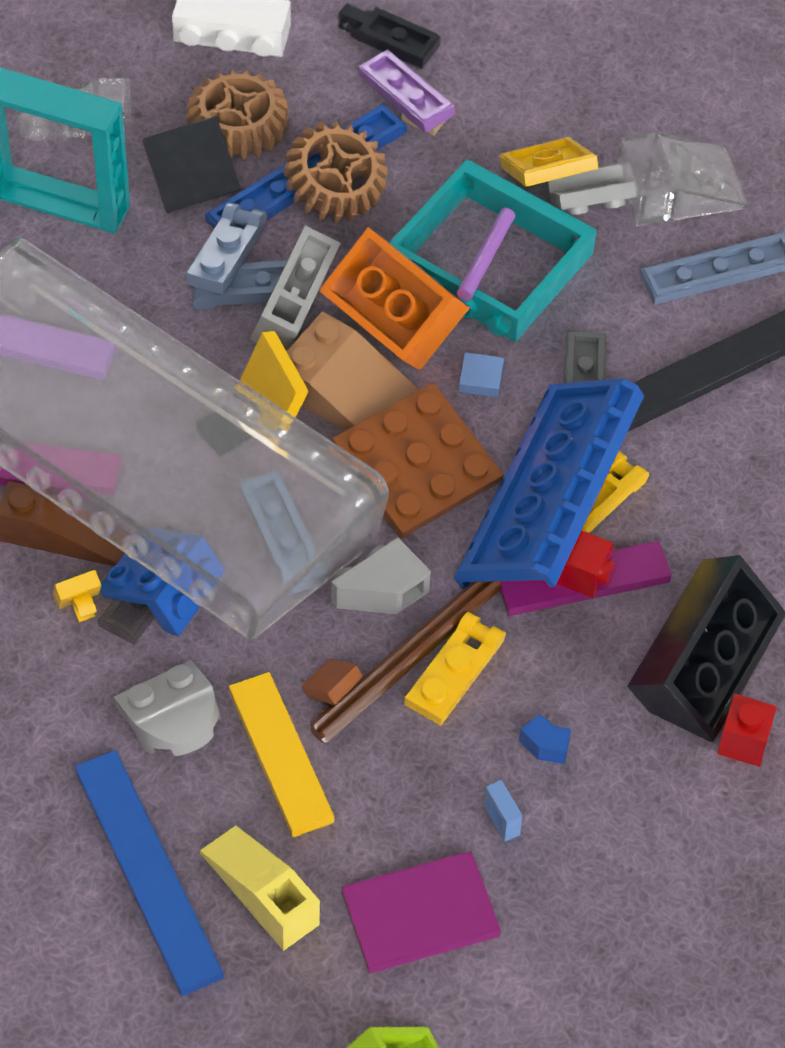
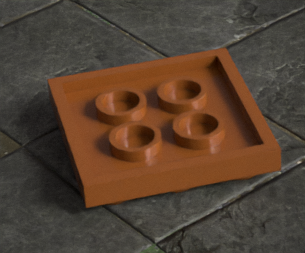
M434 382L332 438L331 442L333 450L400 539L500 483L504 477V474Z

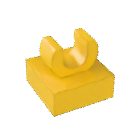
M92 570L55 584L52 595L59 609L72 605L78 621L82 622L95 617L94 613L97 610L92 597L99 595L101 583L96 571Z

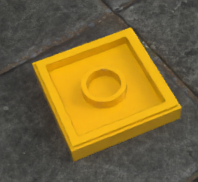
M570 137L499 155L502 169L526 187L598 169L597 156Z
M275 331L262 332L236 389L268 448H274L283 444L309 391Z

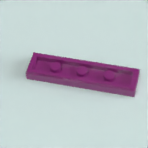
M655 541L613 550L611 560L617 563L615 572L607 586L601 584L594 598L670 583L672 574L660 542ZM545 580L501 581L499 586L508 616L593 599L559 584H556L555 587H549Z

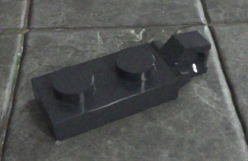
M346 3L339 12L338 28L351 33L350 35L356 40L382 52L388 49L398 59L423 69L440 46L439 34L378 7H375L373 11H363Z

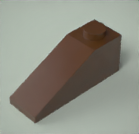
M8 481L0 500L1 542L115 566L127 551L133 535L132 530L49 489Z

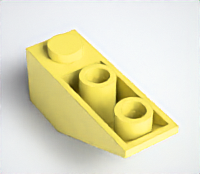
M234 826L200 850L203 858L283 951L320 925V900L290 866L238 826Z

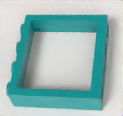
M0 67V200L116 234L131 206L122 103ZM5 107L91 132L97 191L13 166Z
M466 159L389 243L466 304L469 310L463 317H472L486 325L494 335L498 337L505 336L516 342L594 253L597 229ZM466 197L498 215L503 208L511 209L515 213L514 224L567 252L516 311L476 289L471 300L464 301L457 296V290L462 280L414 254Z

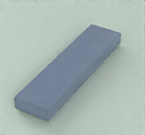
M785 232L641 269L640 277L654 305L779 273L785 271Z

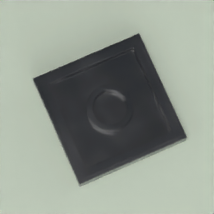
M217 116L142 139L167 213L241 190Z

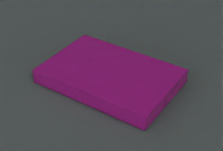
M472 851L342 887L341 894L369 974L500 937L501 929Z

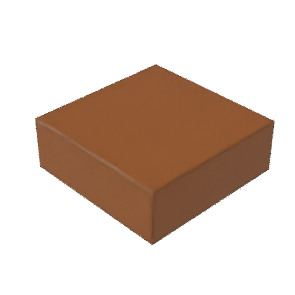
M329 659L301 687L310 699L336 705L361 680L363 675L355 664Z

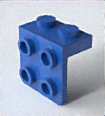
M145 531L132 540L130 547L120 558L119 562L108 571L106 578L101 583L100 593L104 598L147 605L165 632L179 636L225 573L202 539Z

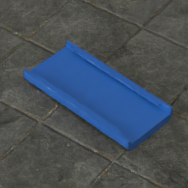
M624 378L549 384L455 574L454 579L462 589L467 587L470 582L545 580L549 587L556 586L644 398L637 384Z

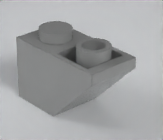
M398 537L386 546L379 545L374 548L365 560L353 568L346 567L341 570L332 581L331 603L338 609L398 614L429 593L431 571Z

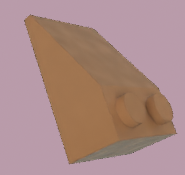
M323 311L286 351L309 391L302 407L344 431L419 390L360 333Z

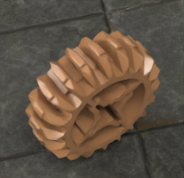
M231 69L229 75L225 76L217 72L214 80L204 78L202 87H194L192 97L189 98L187 104V125L217 116L230 158L233 157V154H240L244 162L248 155L247 153L252 152L254 156L260 158L262 148L272 152L275 143L282 142L284 133L287 132L289 125V105L283 90L277 88L274 79L265 81L262 72L255 76H250L247 69L243 74H235L233 69Z
M337 120L331 124L330 129L322 121L316 126L315 131L308 127L303 131L301 137L297 136L293 140L291 149L288 150L285 157L287 164L284 167L283 173L284 177L288 178L286 183L287 191H295L294 203H306L304 208L306 214L313 209L318 211L320 221L326 217V214L332 216L335 224L341 220L342 215L349 222L355 220L357 214L364 217L368 214L371 207L377 206L381 198L380 195L384 193L387 186L385 179L388 175V167L383 165L385 153L376 152L378 148L377 141H365L367 137L366 130L359 135L354 133L352 123L346 129H340ZM319 153L321 156L320 162L314 168L308 169L307 160ZM363 175L364 185L353 191L351 188L352 182L355 181L357 176Z

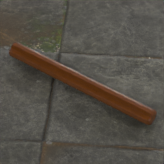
M501 581L471 582L363 676L336 705L331 704L310 724L312 734L322 743L329 742L453 633L467 612L474 614L500 591Z

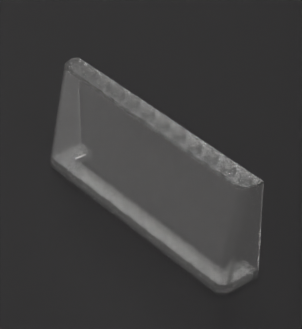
M16 238L0 249L1 468L9 471L29 485L34 491L39 492L59 506L64 512L82 522L97 535L112 543L130 558L142 564L164 582L175 587L197 605L205 608L250 641H253L370 548L377 540L389 496V489L384 478L376 470L27 240Z

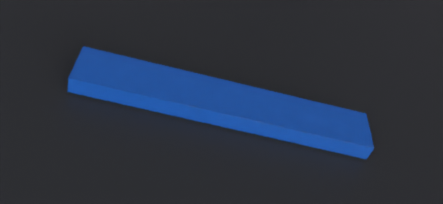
M383 103L352 122L354 133L359 135L366 130L367 137L365 141H377L378 148L376 151L407 132V125ZM319 153L307 160L308 169L314 168L320 162L321 156ZM286 164L205 213L206 222L215 229L222 218L227 202L240 204L243 210L250 212L253 209L265 211L267 213V220L294 204L293 197L295 191H287L286 183L288 178L284 177L283 173ZM237 225L236 227L244 229L246 226Z
M111 751L74 766L77 778L180 996H185L224 979L223 970L117 751Z

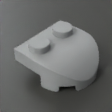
M611 164L598 167L595 170L547 181L551 205L560 210H565V213L569 215L587 213L588 205L602 203L603 209L621 207L625 205V199L637 197L635 181L624 179L622 164Z
M191 660L174 666L168 671L113 697L118 711L135 732L139 745L150 754H154L155 749H170L174 756L191 753L211 741L214 737L213 727L217 721H221L213 687Z

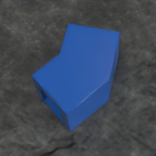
M540 713L520 729L519 742L539 760L565 764L571 729L553 726Z

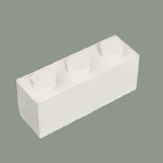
M177 0L172 15L173 41L182 42L189 46L198 44L218 47L224 51L239 50L256 53L259 56L273 55L282 57L291 26V1Z

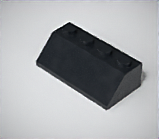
M741 555L703 559L627 687L649 713L709 742H713L727 719L734 694L740 695L784 619L785 610Z

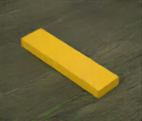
M270 672L229 685L231 699L292 838L334 823V814Z

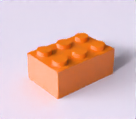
M369 227L319 289L323 295L400 359L419 371L469 310L466 304Z

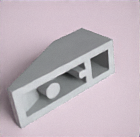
M304 226L250 340L257 343L262 332L275 331L286 351L292 346L341 244L340 242Z

